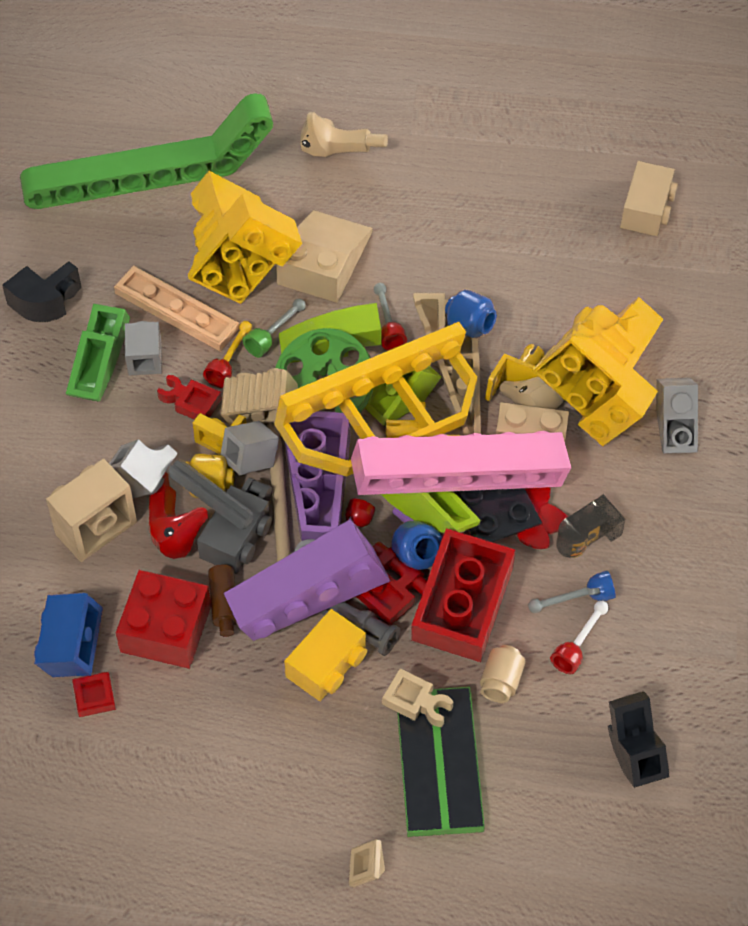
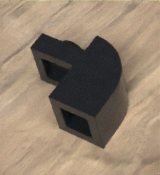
M70 261L45 280L26 266L2 284L7 305L23 318L33 322H50L65 316L64 302L67 299L73 298L82 288L78 268Z
M642 691L609 701L612 724L608 725V732L620 767L632 786L636 788L670 777L666 745L654 731L651 703L648 695Z

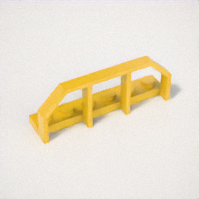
M460 322L454 323L283 394L279 399L274 425L299 463L346 477L354 474L351 460L348 461L305 448L289 423L293 421L302 422L309 418L312 413L324 408L332 409L339 406L360 439L375 437L350 397L355 395L357 397L363 396L370 392L372 388L386 383L392 384L422 428L409 434L410 436L433 437L461 427L465 424L478 378L460 353L466 331ZM444 358L449 360L467 387L460 412L435 423L402 375L414 370L420 372L431 363Z

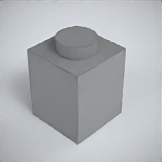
M140 321L137 323H125V359L128 375L162 374V343L159 322Z
M260 421L227 427L224 431L221 455L226 458L227 464L239 475L274 467L279 437Z

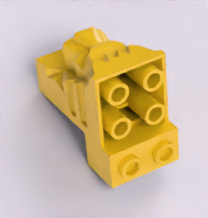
M211 171L207 172L190 193L192 205L202 217L196 223V227L193 230L196 239L195 246L199 251L194 256L193 265L188 273V279L239 304H242L275 264L283 267L302 245L294 219L263 204L259 196Z
M640 297L635 299L617 315L603 305H597L593 309L588 306L583 308L575 316L572 328L564 334L556 345L552 346L533 369L537 376L583 415L578 425L602 447L641 419L658 392L633 369L664 320Z

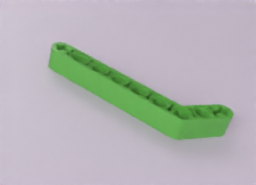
M257 93L245 96L212 136L26 168L20 174L24 203L32 209H43L201 181L208 171L221 177L229 176L237 171L273 128V120L267 99L262 94Z

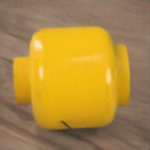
M195 454L191 461H186L188 465L225 492L230 486L234 487L235 470L228 468L227 460L224 456ZM189 492L193 498H197L195 495Z

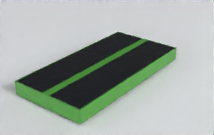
M470 687L433 689L431 695L443 694L453 700L451 711L443 707H438L434 710L437 714L444 717L442 727L432 725L427 720L426 715L421 712L415 721L397 712L407 837L484 832L485 826Z

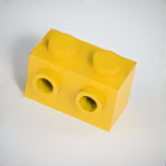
M330 609L284 660L286 678L321 702L328 692L333 694L337 691L348 669L351 666L357 667L366 656V632L333 609Z

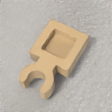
M400 668L382 698V705L414 721L421 712L426 715L427 720L432 725L442 727L444 717L437 714L434 710L438 707H443L451 711L453 700L443 694L431 695L433 684Z

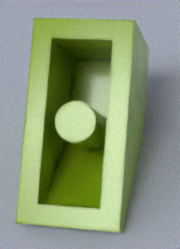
M431 366L420 372L414 370L402 375L420 402L426 400L442 377ZM386 383L374 387L372 396L365 407L383 426H386V419L397 420L410 412L392 384Z

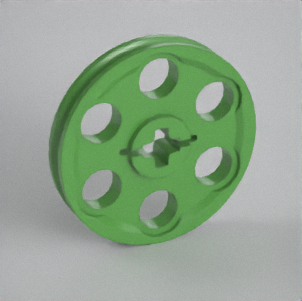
M322 328L306 332L294 339L280 355L275 368L287 370L290 362L301 360L303 363L302 371L298 375L292 376L297 382L298 388L317 381L319 375H331L351 367L343 364V356L350 350L359 352V359L356 364L371 357L362 344L352 335L338 329ZM321 339L328 340L330 344L328 351L322 355L314 354L313 346ZM374 388L363 396L350 398L359 413L368 404ZM339 406L335 407V412L343 413Z

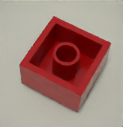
M138 570L115 632L120 653L190 669L211 609L209 586Z

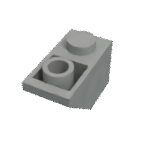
M691 378L656 379V390L658 391L656 394V413L663 454L698 452V384Z

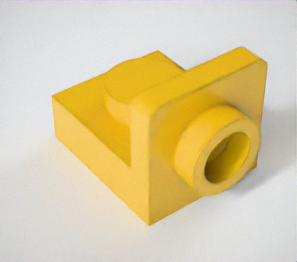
M200 413L192 423L194 440L196 443L221 455L224 431L227 426L217 418H209ZM239 414L231 426L246 424V417Z

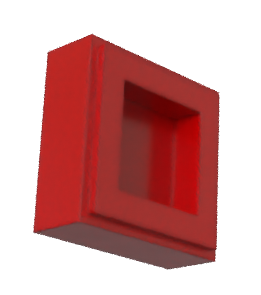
M109 671L72 679L79 718L116 710Z

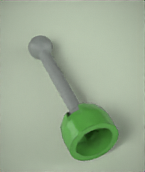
M296 299L293 302V307L267 330L255 328L243 337V344L247 351L255 357H262L272 346L271 334L297 311H303L306 307L305 301L303 299Z

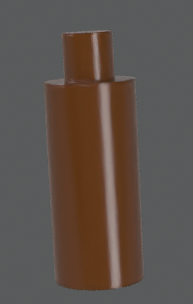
M221 564L213 566L208 570L212 621L214 626L219 627L220 636L230 637L234 635V625L237 624V621L224 593L235 587V577L232 566Z

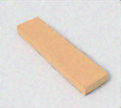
M134 265L114 286L116 295L220 352L240 330L237 321Z

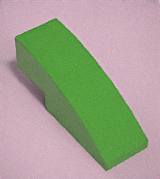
M93 303L87 330H82L66 391L67 396L100 402L113 374L125 339V323L130 321V316L125 309Z

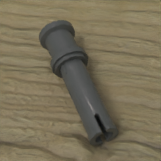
M346 602L319 612L325 616L330 609H333L366 632V642L378 648L379 654L383 656L389 654L393 649L401 632L399 626H390L377 619L375 613L371 610L360 611Z

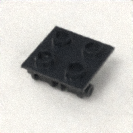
M525 488L453 491L481 520L478 526L468 529L473 537L495 542L542 524Z

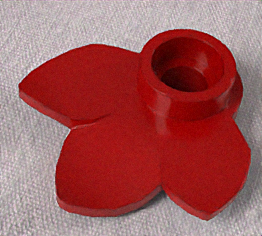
M550 487L525 488L542 524L519 532L516 535L519 541L528 547L547 549L550 544L548 534L556 533L564 528L569 522V517L563 511L548 503L551 494Z

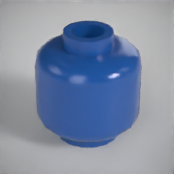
M463 290L456 296H452L445 307L448 325L460 322L466 331L465 336L470 338H478L483 334H488L496 322L497 313L494 310V304L491 299L471 290Z
M417 520L407 521L394 532L392 550L396 557L406 566L417 570L428 569L433 566L442 537L433 526Z

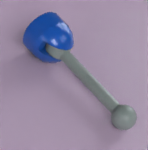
M603 571L593 575L589 579L586 588L541 601L539 599H532L528 604V608L531 612L538 613L543 607L589 595L593 600L597 601L611 600L616 598L614 584L610 573Z

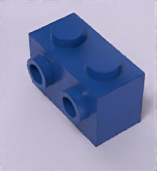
M87 593L47 595L45 610H43L41 615L42 626L39 642L34 652V664L51 677L91 676L103 607Z

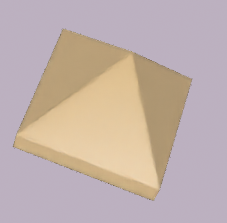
M376 839L351 849L349 886L356 887L376 880L384 873L385 866L380 840Z

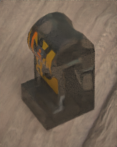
M603 494L560 523L556 548L565 557L577 558L585 552L587 546L603 536H606L611 542L620 537L623 533L626 519Z

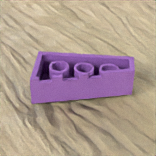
M317 411L302 422L293 421L289 423L305 448L348 460L351 437L350 422L344 413ZM284 441L301 541L306 539L316 540L341 525L346 476L299 463Z
M350 519L228 590L224 595L239 628L255 641L391 580L373 546Z

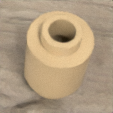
M501 645L491 649L480 680V685L482 686L481 694L485 698L497 703H507L510 697L515 695L526 663L518 649L509 645Z

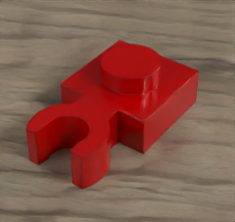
M167 375L166 377L167 386L172 387V390L166 391L162 388L157 390L160 401L167 404L175 403V411L193 420L200 413L210 418L222 400L220 391L192 379L187 386L182 385L180 379L174 375Z

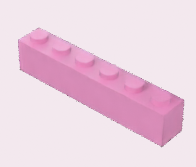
M546 431L526 434L505 432L496 435L472 433L466 436L439 434L433 437H413L410 435L399 438L367 437L357 440L351 457L358 495L562 487L571 469L562 432L548 433Z

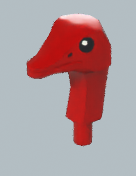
M165 472L162 476L164 479L162 486L154 494H149L148 530L153 544L163 555L172 559L185 558L191 551L198 531L208 519V511L204 507H198L190 512L176 516V491L170 487L169 474Z

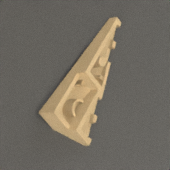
M413 293V301L426 335L449 326L445 313V307L448 300H445V293ZM465 336L460 353L478 377L465 424L461 426L466 436L472 433L481 434L478 338ZM443 358L436 362L457 414L461 410L467 386L449 360Z

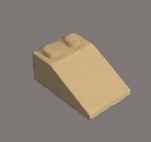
M313 210L297 227L302 245L283 267L276 264L277 284L338 303L372 234V228Z

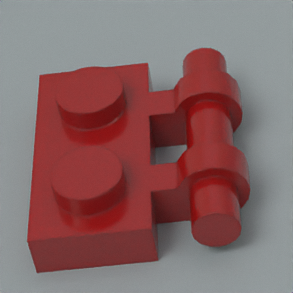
M378 541L374 544L373 548L385 571L392 569L401 578L396 581L387 573L391 580L390 582L355 597L391 626L415 604V596L409 590L415 589L422 595L427 580L423 578L424 573L421 570L406 566L396 557L392 547L388 548L381 541Z

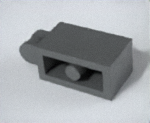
M248 478L241 490L230 486L227 493L252 511L253 522L246 529H239L215 511L197 540L199 558L214 565H230L234 569V574H238L243 564H249L255 553L257 540L260 536L264 537L268 533L272 523L268 502L271 498L273 487L258 482L253 478Z

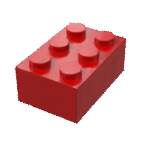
M446 528L411 625V640L481 663L514 567L516 549Z

